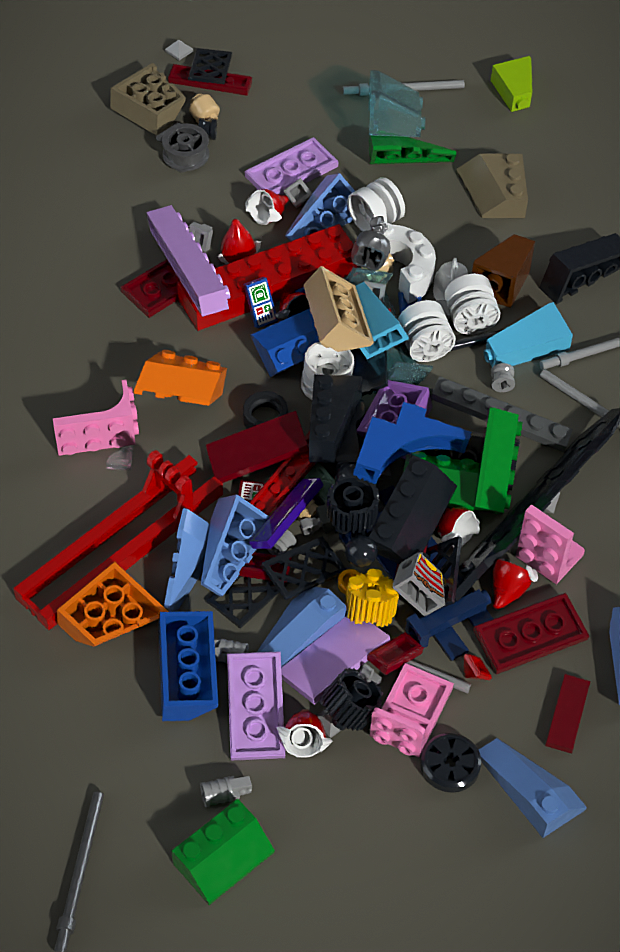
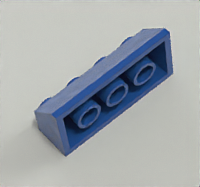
M310 309L250 335L270 377L303 363L307 349L314 343L319 342V336L314 326V319Z
M213 611L160 612L158 630L162 721H190L218 708Z

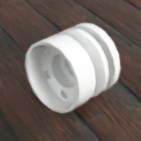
M380 177L348 196V210L354 223L362 232L371 229L370 220L373 217L383 216L385 223L390 224L404 217L405 204L402 195L394 183L387 178Z
M475 273L466 274L453 280L445 289L444 297L450 310L453 325L458 332L467 335L480 334L492 328L500 319L501 312L487 277Z
M424 300L416 302L403 310L398 317L399 323L409 337L405 341L408 352L412 359L418 362L437 360L445 356L455 345L456 337L441 305L436 301Z
M320 342L311 345L305 353L304 369L302 371L301 389L304 394L312 400L314 374L352 376L354 368L352 352L350 350L337 352L330 347H324Z

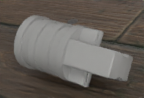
M223 638L214 639L215 658L218 662L227 663V654L248 653V643L235 642Z
M228 776L223 779L201 782L200 788L205 807H210V805L232 802L240 799L241 795L251 793L252 783L250 777L234 778V776Z

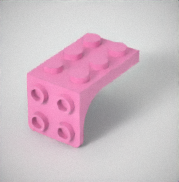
M126 379L121 380L123 396L115 407L102 412L53 418L59 456L136 445L135 435L139 434L136 405H134L132 386H127Z
M532 504L525 511L516 557L533 569H536L537 572L556 585L583 557L585 550L572 540L574 535L572 531Z
M405 663L382 709L374 708L372 712L370 737L380 744H389L398 748L405 755L420 757L452 692L454 683Z

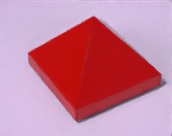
M470 654L464 655L465 678L492 679L490 672L480 657Z

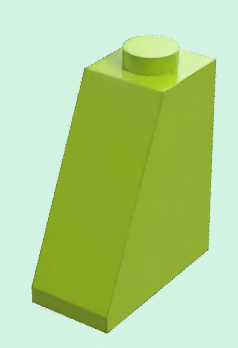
M530 56L495 64L492 67L491 82L511 112L530 107L532 97V65Z

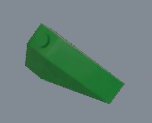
M376 130L370 133L369 136L370 164L454 162L456 157L455 150L396 133L386 132L385 130Z

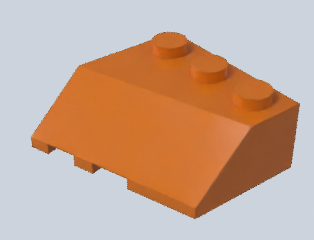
M162 350V352H158L145 361L133 394L142 395L143 391L154 392L157 398L164 399V397H172L174 395L182 402L209 406L223 393L227 368L221 367V364L218 362L207 361L205 363L198 361V358L194 356H177L171 350Z
M114 562L57 609V624L75 641L94 647L158 620L160 612L169 611Z

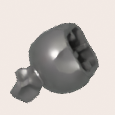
M383 216L373 217L370 220L371 229L361 232L355 240L351 253V259L355 265L376 271L385 264L391 247L390 241L383 235L388 229Z

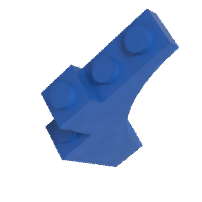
M403 402L396 424L385 419L372 417L353 475L357 476L358 479L364 478V481L368 480L370 483L377 484L379 477L385 469L394 461L407 454L427 449H446L464 453L472 432L461 427L442 423L436 419L425 417L427 409Z

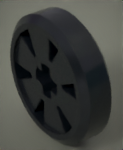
M455 733L440 734L429 740L423 748L420 762L421 771L426 781L434 788L450 793L460 792L472 786L477 780L481 769V755L476 745L468 738ZM448 758H452L453 762L456 761L454 767H450L449 763L445 764Z

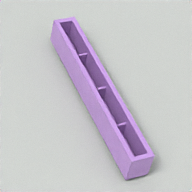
M172 205L146 212L150 232L201 316L229 309L227 299H230V292L227 285L223 286L220 274L216 275L214 265L212 263L209 264L207 254L202 253L199 242H195L193 233L189 232L186 222L182 221L180 213H176Z

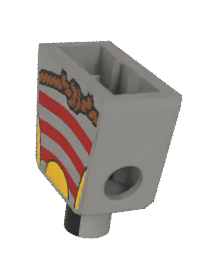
M416 553L399 564L392 588L423 616H427L445 605L443 575L430 562V557L427 553Z

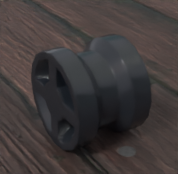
M199 118L198 126L206 131L211 140H216L217 119L207 121L204 118Z

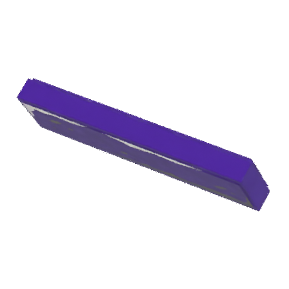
M301 479L249 541L253 549H271L323 487L324 484L321 479Z

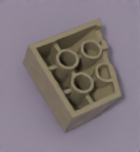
M154 63L111 87V109L156 136L172 126L186 100V97L175 85L169 84L166 81V76L157 71V66Z
M478 154L456 169L457 175L462 178L463 185L466 191L470 192L472 201L482 218H525L528 195L522 154Z

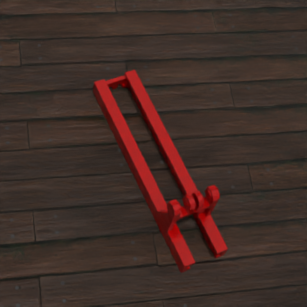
M152 451L147 457V465L151 470L143 490L15 586L13 589L16 600L26 609L29 608L31 614L37 616V620L46 629H52L57 625V609L114 562L124 571L129 569L178 530L183 508L189 509L198 515L223 495V483L214 476L193 492L192 481L189 477L196 473L195 466L198 465V462L188 455L173 466V463L168 460L163 462V456L159 451ZM173 490L177 494L178 504L43 609H40L30 600Z

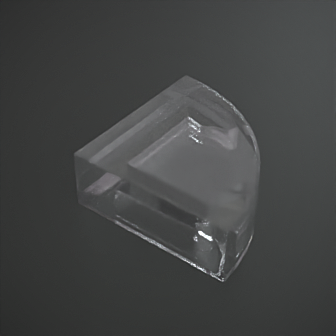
M124 446L121 450L110 455L106 463L107 469L131 470L133 446Z

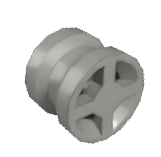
M506 363L493 366L491 369V376L493 378L491 382L492 388L497 392L513 390L515 387L513 366Z
M286 530L276 544L267 550L272 555L278 556L283 554L289 548L295 546L296 538L289 530Z

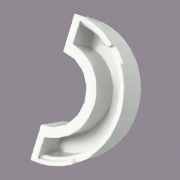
M386 223L388 229L383 235L390 241V254L394 260L406 266L400 270L398 289L400 292H403L404 298L409 304L416 301L418 297H423L429 291L434 276L435 250L422 233L404 226Z

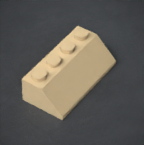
M320 266L303 284L310 312L314 319V326L319 336V342L324 347H330L337 352L371 346L374 341L356 286Z

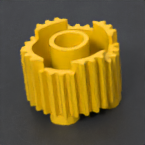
M369 569L365 574L360 573V575L350 577L345 600L346 611H348L347 618H350L351 622L354 621V624H362L363 621L365 623L370 622L371 624L377 623L376 626L380 627L388 626V623L391 624L392 618L396 614L399 593L392 588L393 579H389L388 576L384 577L379 569Z

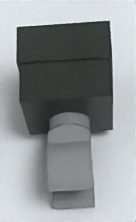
M327 503L316 507L318 518H305L300 521L304 536L312 535L320 527L323 528L325 534L334 531L335 534L339 533L335 529L336 526H333L332 522L330 523L329 518H327Z

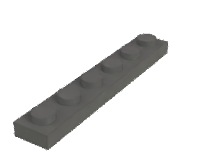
M440 376L431 395V400L486 422L490 407L518 414V421L523 422L522 436L562 452L565 451L573 430Z

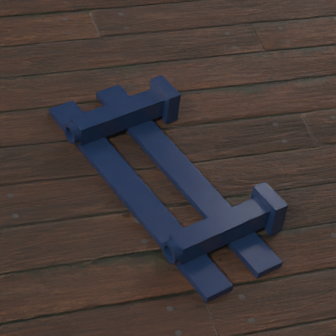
M393 485L378 492L379 500L384 507L395 489ZM382 511L378 513V516L376 517V522L378 521ZM373 528L366 529L367 537H369ZM351 531L347 534L339 533V539L345 547L347 542L352 539ZM433 537L430 538L427 548L437 544ZM438 552L431 554L430 562H432ZM377 554V560L394 581L397 563ZM443 557L436 565V568L440 570L447 559ZM452 565L443 575L444 578L448 579L451 575ZM470 588L458 602L437 609L427 616H417V609L411 605L416 613L407 618L405 631L424 648L428 646L429 638L433 636L450 661H453L468 653L469 649L452 626L465 619H468L473 627L493 620V617L486 609V606L491 603V598L486 590L480 591L478 589L473 592Z

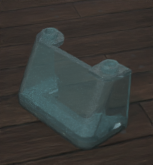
M370 70L368 111H370L369 135L420 137L421 130H425V117H421L423 97H419V92L378 70Z

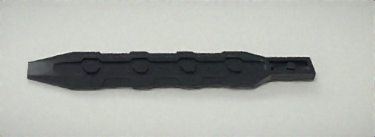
M620 408L611 409L579 435L564 451L563 456L536 482L537 484L508 512L505 519L480 542L468 560L460 564L455 602H458L484 572L520 538L525 511L532 504L543 512L561 489L570 483L580 472L579 470L590 457L598 452L611 438L620 423ZM449 588L444 593L445 599L448 598Z

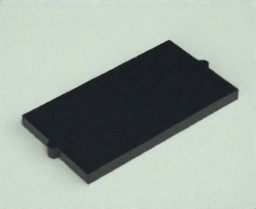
M360 348L350 350L354 356L352 376H362V396L366 394L371 395L374 391L388 386L387 351L367 359Z

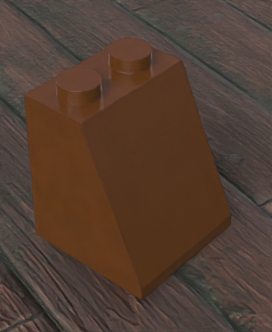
M513 234L473 262L472 274H481L489 279L497 304L509 308L512 307L530 272L535 241Z

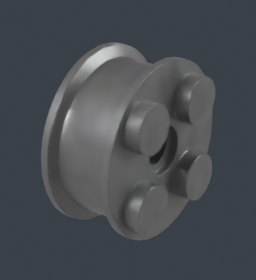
M187 123L174 125L167 129L162 136L163 159L165 163L178 172L192 171L202 167L209 159V149L207 147L209 144L208 134L203 128Z

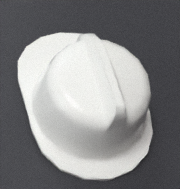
M457 258L444 263L436 272L433 287L436 301L445 300V289L449 283L458 277L468 274L467 268L457 262Z

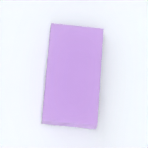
M313 137L246 170L245 177L257 190L268 189L276 194L283 195L285 194L284 190L301 178L304 183H307L337 168L339 161Z
M346 616L281 668L282 680L315 705L320 700L324 691L345 668H355L356 670L368 661V654L371 651L391 641L390 636L370 622L365 623L363 621L362 624H354L355 622H351L350 618Z
M281 651L227 654L231 761L285 758V747L276 728L278 726L284 727Z

